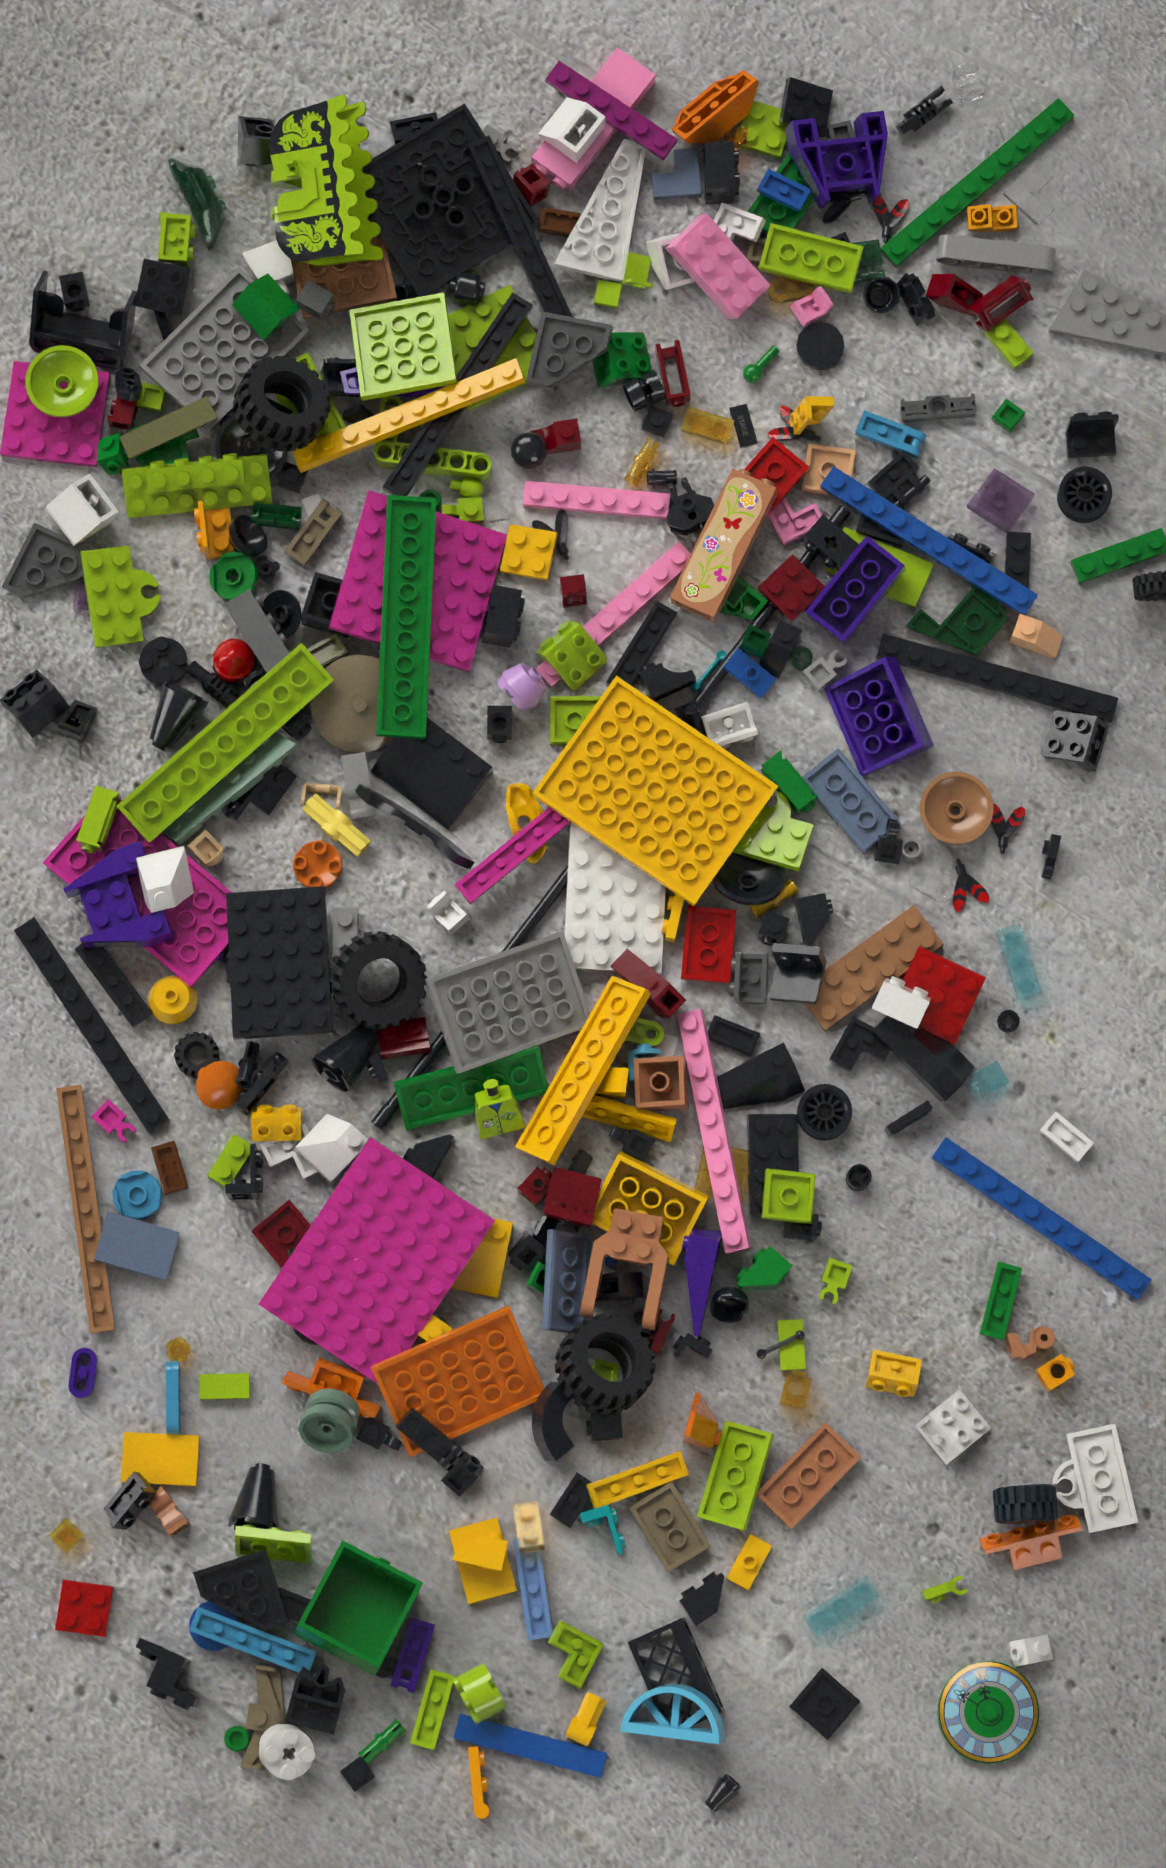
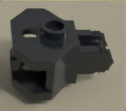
M684 477L681 479V484L686 491L685 494L678 496L675 485L673 483L667 484L673 505L666 518L671 532L687 536L704 528L714 503L711 497L696 494L695 490L691 489L687 478Z

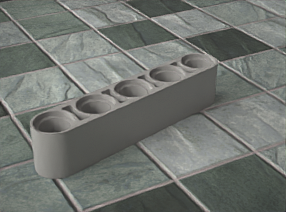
M940 235L936 261L946 265L1049 276L1053 274L1056 250L1042 245L957 235Z

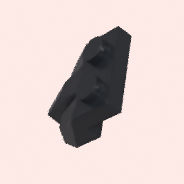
M323 1663L313 1677L309 1675L307 1668L302 1667L295 1679L285 1723L334 1735L345 1693L341 1677H337L332 1682L328 1681L329 1668Z

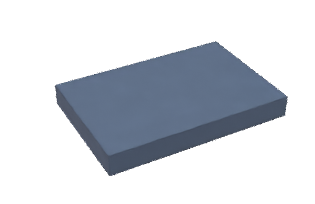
M107 1212L94 1261L166 1281L180 1232Z

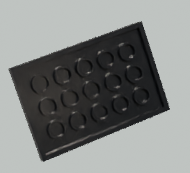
M325 886L226 893L233 1039L333 1033Z

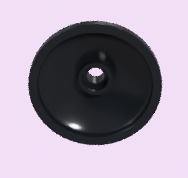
M235 414L229 417L220 427L216 437L215 452L217 459H222L223 455L236 453L237 457L267 454L270 478L276 475L287 458L288 452L286 449H283V451H274L273 447L267 449L261 446L262 443L256 441V448L250 449L247 443L252 440L250 439L251 435L248 432L244 433L240 427L242 423L237 422Z
M732 852L712 881L717 891L732 902L742 905H761L772 901L782 892L786 873L784 867Z

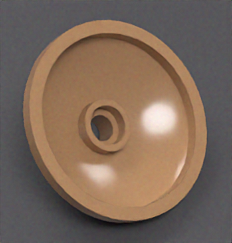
M948 772L933 779L923 791L919 806L920 817L926 830L939 841L952 845L966 844L978 839L990 825L994 810L993 800L988 788L978 778L964 772ZM957 808L960 813L953 815L951 809Z

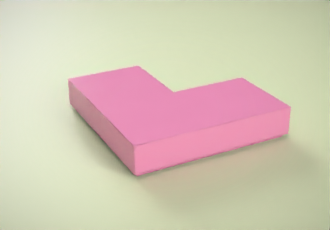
M785 497L771 512L768 519L784 547L803 538L822 514L816 503L794 513Z

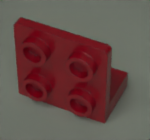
M554 1167L542 1216L591 1227L602 1179Z

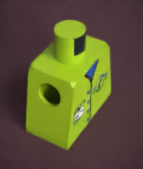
M495 1079L484 1082V1090L475 1094V1120L480 1140L526 1128L521 1109L510 1086H499L498 1081Z

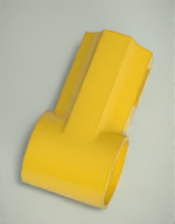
M587 1692L577 1715H574L565 1737L588 1747L597 1728L596 1723L607 1701Z

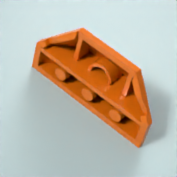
M742 70L737 75H731L714 82L679 111L675 125L672 127L673 133L686 143L705 144V142H716L749 115L759 84L758 80L745 70Z

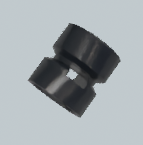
M654 370L641 375L640 380L633 378L622 384L626 398L634 412L646 408L648 402L655 404L666 399L661 381ZM642 386H647L650 395L646 396Z

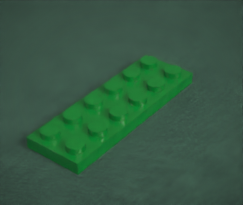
M538 1045L461 1073H456L454 1066L393 1082L405 1129L410 1130L475 1113V1094L483 1091L484 1082L490 1079L497 1080L499 1086L509 1085L516 1101L544 1095L548 1089V1083Z

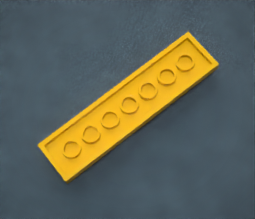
M611 976L515 1147L518 1150L553 1166L555 1165L651 994L647 989Z

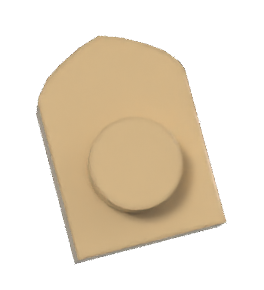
M203 830L186 846L207 867L221 863L224 857V848L207 830Z

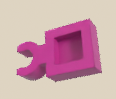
M109 1099L91 1116L109 1134L116 1130L118 1138L124 1143L127 1142V1139L123 1137L124 1130L130 1129L134 1134L137 1132L132 1124L123 1123L127 1116Z

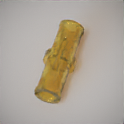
M649 437L646 438L639 454L635 455L632 459L634 462L623 479L628 484L631 481V485L634 487L638 486L645 470L650 468V461L658 447H660V444L655 440L652 444L653 439Z

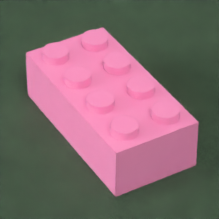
M708 214L699 215L665 248L728 319H737L771 286Z

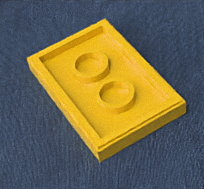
M124 1432L121 1483H125L133 1472H140L149 1484L197 1486L200 1436Z
M498 1518L449 1530L454 1553L456 1554L482 1536L489 1537L490 1532L502 1535ZM507 1552L502 1572L457 1562L468 1604L517 1591Z

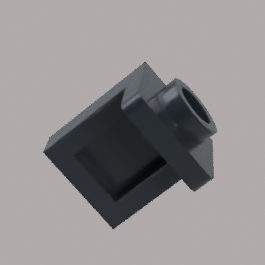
M819 1214L812 1215L811 1224L784 1221L783 1238L813 1242L817 1236H820L822 1230V1222L818 1221Z
M689 1333L685 1337L680 1335L673 1346L676 1349L674 1355L677 1358L686 1346L705 1359H708L713 1349L709 1347L711 1343L702 1336L695 1338Z

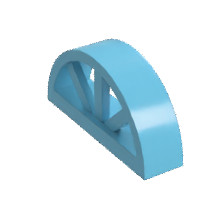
M681 1684L662 1685L640 1695L627 1709L620 1732L712 1744L725 1742L723 1721L713 1702L699 1690ZM674 1693L671 1724L650 1699L654 1695ZM682 1696H685L699 1705L701 1709L683 1724L679 1725ZM643 1704L657 1722L635 1720ZM705 1715L711 1725V1729L692 1727Z

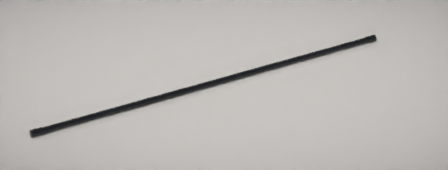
M839 505L829 520L841 528L851 513L845 507ZM806 550L799 561L808 569L818 554L815 553L814 555ZM768 601L750 625L762 630L777 608ZM746 631L692 700L697 701L699 711L727 676L728 672L723 669V666L733 653L739 649ZM568 865L502 952L522 945L566 888ZM442 1030L430 1045L431 1052L422 1055L406 1078L424 1074L446 1046V1041ZM396 1091L371 1120V1123L382 1131L399 1107Z

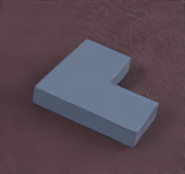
M697 148L673 150L675 173L652 174L653 199L701 196Z

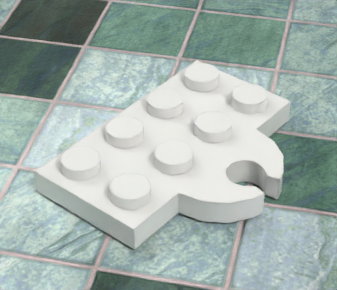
M1116 1424L1066 1434L1071 1460L1062 1463L1055 1470L1052 1484H1058L1061 1480L1067 1479L1072 1484V1490L1068 1494L1057 1492V1500L1069 1508L1083 1509L1088 1534L1138 1523Z

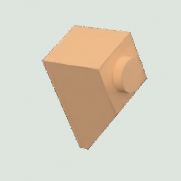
M1019 614L1009 643L1055 659L1063 635L1043 621Z

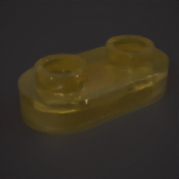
M778 277L769 283L771 286L768 288V296L771 301L779 304L800 300L811 295L815 290V285L786 277ZM805 284L807 289L801 290L798 286ZM777 289H781L784 291V293L782 295H777L775 291Z

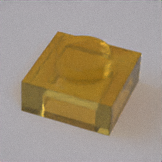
M66 1517L48 1536L65 1553H68L85 1535Z

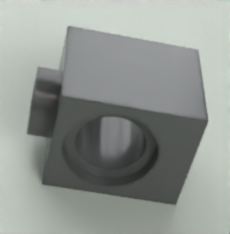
M310 280L307 281L296 299L297 306L301 310L323 321L326 315H331L336 305L333 293Z

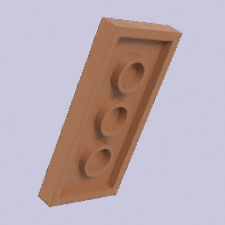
M825 1422L757 1492V1497L792 1530L851 1469L861 1456Z

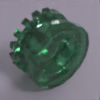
M798 647L792 652L791 664L795 669L803 671L812 664L813 654L808 648ZM805 653L806 659L809 661H803L802 664H799L798 658L795 656Z

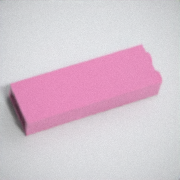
M617 47L591 82L635 110L655 84L656 74ZM606 123L605 128L577 163L547 141H544L532 156V163L544 176L546 175L551 178L556 187L561 190L565 188L571 192L618 130Z

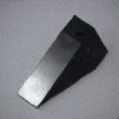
M784 1042L717 1077L723 1110L763 1103L783 1102L805 1091L797 1068Z

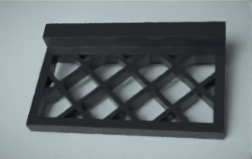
M685 1617L628 1642L648 1691L654 1689L652 1683L657 1684V1687L666 1685L662 1682L668 1669L680 1674L677 1684H681L684 1676L693 1679L695 1683L694 1689L706 1695L716 1706L719 1713L725 1711ZM669 1629L672 1630L675 1637L672 1648L658 1643L662 1632ZM657 1635L655 1641L649 1639V1638H651V1637ZM642 1641L654 1644L649 1658L640 1655L635 1644ZM677 1644L679 1646L680 1651L675 1650ZM657 1646L670 1651L666 1664L652 1660ZM673 1653L683 1656L685 1664L682 1671L669 1666ZM642 1659L647 1661L646 1666H644ZM650 1663L664 1668L659 1681L649 1678L647 1671ZM687 1667L691 1675L685 1673ZM654 1695L651 1697L654 1704L668 1720L672 1710L673 1696L668 1705L660 1702L658 1696ZM691 1699L689 1701L686 1712L682 1710L680 1712V1714L684 1715L681 1724H683L686 1721L687 1716H692V1714L689 1713L693 1703ZM662 1706L668 1708L666 1714ZM705 1715L695 1724L708 1719L707 1716Z

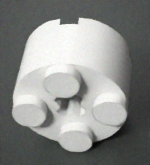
M273 1725L260 1738L259 1758L262 1764L278 1778L289 1781L300 1777L310 1768L315 1758L314 1747L310 1738L295 1725ZM284 1748H287L290 1751L287 1755H285L283 1752Z

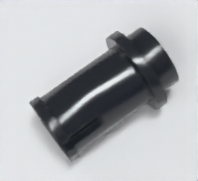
M652 468L651 471H647V486L652 485V488H655V485H667L670 483L676 486L677 478L668 479L667 477H676L677 471H655Z

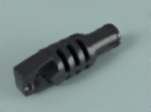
M193 661L187 668L186 673L202 684V690L225 708H228L229 705L239 698L237 695L240 692L223 680L217 673L207 671L197 661Z

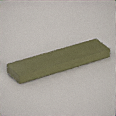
M208 396L120 436V440L131 460L217 420L218 417Z

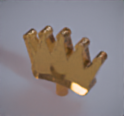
M737 127L736 133L731 129L730 137L727 134L724 135L725 142L734 141V150L739 151L738 147L747 144L748 129L746 127H742V132Z

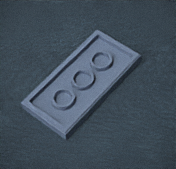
M836 749L802 777L814 791L813 796L815 794L818 795L817 801L862 854L877 843L878 835H886L888 818L898 820L839 749Z
M556 1229L547 1230L542 1330L570 1333L578 1323H581L586 1318L580 1316L589 1265L590 1235Z

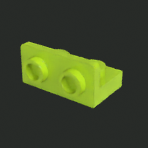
M162 213L159 262L181 263L183 267L189 268V261L194 260V246H191V238L196 237V223L192 222L191 215Z

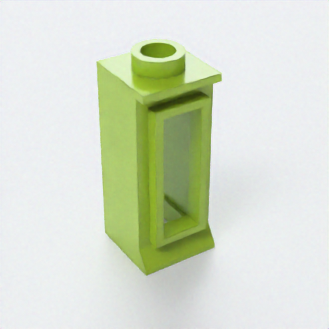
M95 785L76 839L79 846H82L81 849L92 854H95L96 851L103 853L104 850L101 845L105 846L118 808L117 802L122 799L119 792Z

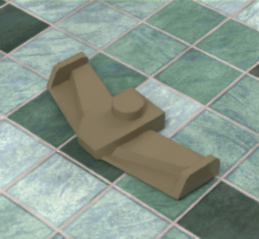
M255 1665L259 1704L249 1703L245 1729L255 1731L240 1767L266 1770V1767L259 1758L260 1738L271 1726L285 1724L286 1713L284 1709L281 1669Z

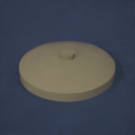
M350 655L328 665L325 670L334 681L310 701L311 715L320 734L333 746L353 753L371 752L387 745L393 737L376 736L379 659L368 655Z

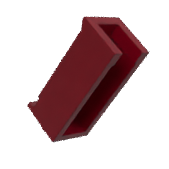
M1012 275L967 307V309L978 316L979 321L975 323L976 326L989 332L992 327L1028 301H1033L1034 299L1030 293L1032 289L1024 278L1020 279ZM1016 292H1018L1017 295H1015V296L1012 297L1010 300H1008L1007 302H1005L1003 305H1001L999 308H997L996 310H994L992 313H989L991 310H993L995 307H997L998 305H1000V304H1001L1002 302H1004L1006 299H1008V298L1011 297L1013 294H1015Z
M675 340L673 347L661 349L660 343L655 344V354L662 386L666 395V406H684L687 404L686 402H690L691 394L680 341ZM675 358L682 393L671 395L664 360Z

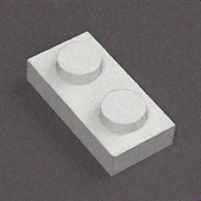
M1056 1111L1039 1131L1077 1163L1094 1144L1093 1141Z

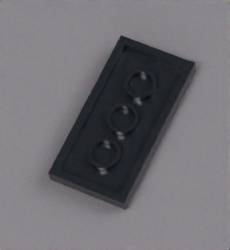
M797 1114L747 1115L749 1214H762L766 1169L799 1172Z

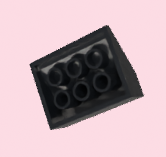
M427 718L425 739L393 737L371 769V772L446 829H449L493 774V767Z

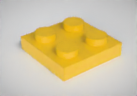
M510 524L500 572L549 581L558 533Z

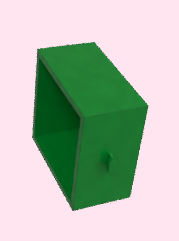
M342 1540L302 1615L294 1635L375 1677L423 1582L394 1568L384 1558L380 1556L375 1558Z

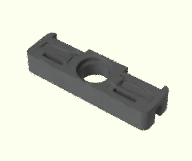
M971 393L969 397L950 398V395L927 396L925 400L904 402L903 398L900 402L901 421L907 423L974 417L976 414L975 395ZM941 402L945 407L944 412L940 414L933 412L932 404Z

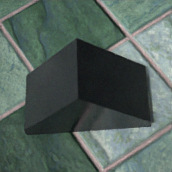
M74 700L58 723L57 728L60 734L84 743L97 708Z

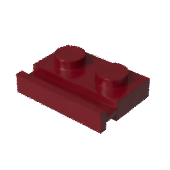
M425 1017L409 1019L408 1021L401 1020L399 1021L400 1025L394 1028L388 1025L386 1029H377L382 1060L431 1052Z

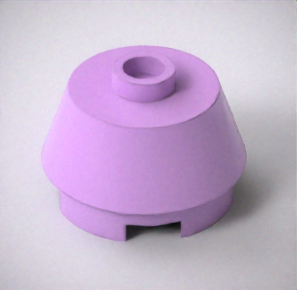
M520 663L502 672L503 675L497 680L501 690L503 691L506 688L507 693L513 698L511 701L523 711L526 709L529 711L532 707H537L546 689V685L541 679V674L534 667L530 668L525 663Z

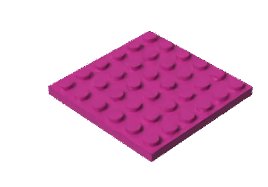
M368 490L329 629L380 645L387 496ZM436 512L429 660L468 672L475 653L507 534Z

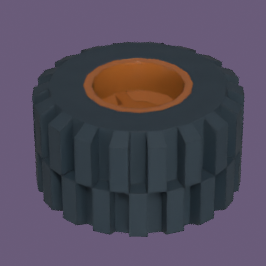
M1051 1484L1007 1486L993 1490L994 1517L997 1523H1034L1052 1521L1058 1518L1056 1487Z

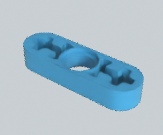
M166 1361L167 1434H180V1362Z

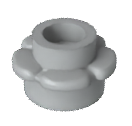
M906 838L903 840L902 858H906L909 862H914L918 857L922 856L923 847H921V842L918 839Z

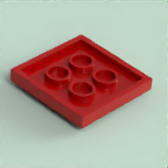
M919 946L903 979L906 982L904 986L912 990L915 986L929 992L927 996L931 998L918 1028L952 1044H956L985 982L986 976Z

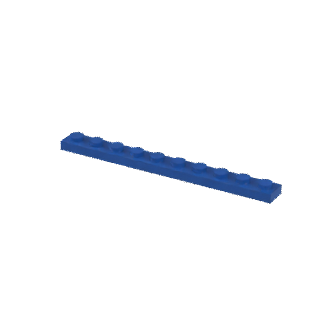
M832 467L820 485V489L864 515L877 525H880L1017 613L1026 615L1037 599L1038 594L836 467Z
M945 1137L931 1157V1159L1135 1300L1139 1299L1152 1280L947 1137Z

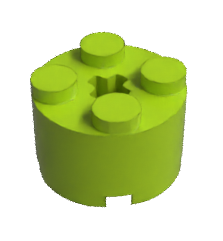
M484 1663L452 1679L467 1710H470L469 1713L475 1724L484 1721L507 1707Z

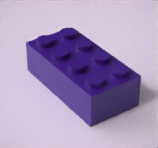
M866 536L805 611L806 615L843 645H846L905 572V565L870 537Z

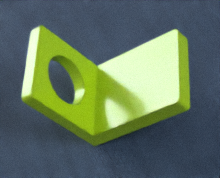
M629 252L627 254L622 284L640 289L652 288L653 284L647 282L651 258Z

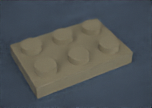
M672 1481L629 1507L667 1573L711 1547Z

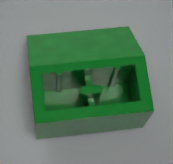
M771 1246L767 1250L761 1248L753 1257V1266L750 1269L745 1266L735 1279L738 1282L736 1288L741 1291L775 1289L790 1272L793 1265Z

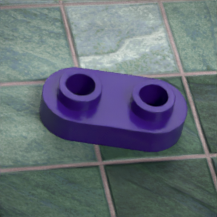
M80 1348L72 1356L68 1387L71 1394L80 1399L89 1397L93 1393L98 1358L95 1352L89 1348ZM83 1357H89L90 1359L89 1364L86 1366L81 1364ZM83 1381L86 1383V1388L80 1391L77 1386L79 1382Z

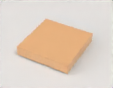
M808 443L805 464L810 467V470L803 477L801 492L831 496L820 489V485L833 466L852 477L856 450Z

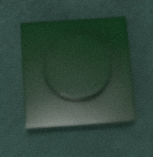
M749 624L739 648L762 658L772 634Z

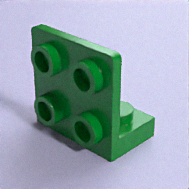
M612 332L608 351L593 360L598 388H607L618 380H631L633 378L640 380L641 375L652 371L643 332Z

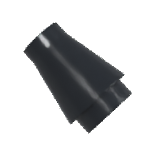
M725 1774L723 1778L719 1777L705 1804L712 1811L717 1812L719 1808L739 1794L740 1784L728 1774Z

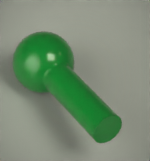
M772 346L755 364L747 365L743 370L744 379L749 383L758 382L762 377V370L779 353L778 348Z

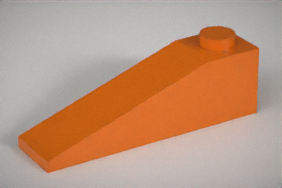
M695 1392L683 1443L712 1450L713 1444L718 1446L722 1431L717 1430L718 1422L701 1393Z

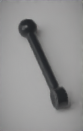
M799 1330L794 1336L765 1350L759 1349L757 1357L764 1359L768 1353L795 1340L804 1339L805 1333Z

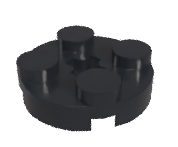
M160 636L151 640L143 647L140 653L139 666L144 678L151 684L162 686L165 680L173 682L172 685H174L185 676L188 668V658L184 647L179 642ZM160 657H168L169 666L163 665L160 668L158 666V659Z

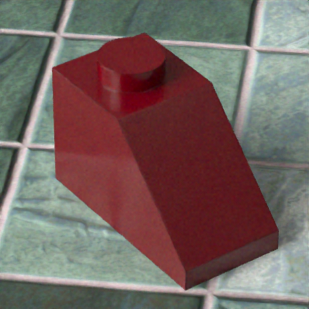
M954 273L932 274L926 297L939 306L976 316L969 312L967 307L983 297V293Z

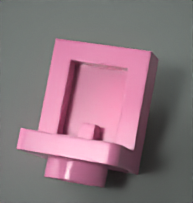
M820 286L811 295L795 301L790 308L802 326H805L823 318L833 307V303Z

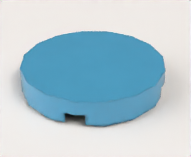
M141 1170L130 1171L122 1175L112 1191L116 1209L123 1216L136 1220H144L153 1216L162 1202V1188L158 1180L151 1174Z

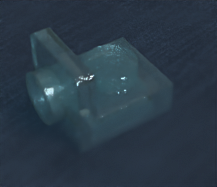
M998 1061L972 1072L970 1075L972 1079L969 1080L976 1094L980 1092L982 1097L1009 1083Z

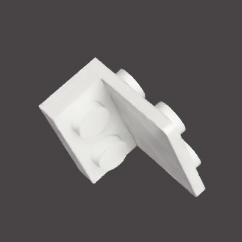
M960 1390L915 1425L946 1465L990 1430L988 1423Z

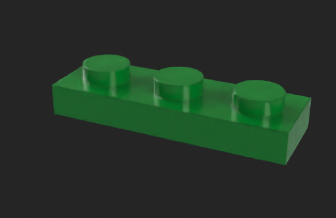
M997 1262L979 1335L1004 1341L1022 1271L1021 1267Z

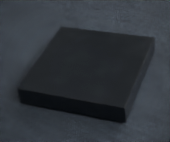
M821 1668L789 1707L828 1740L859 1704L860 1700Z

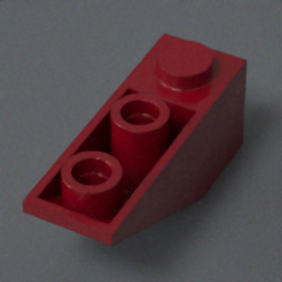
M628 948L610 966L623 980L645 988L651 993L646 1004L660 1018H671L686 1001L666 979Z

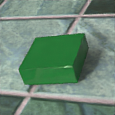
M1006 398L991 419L1011 433L1026 412Z

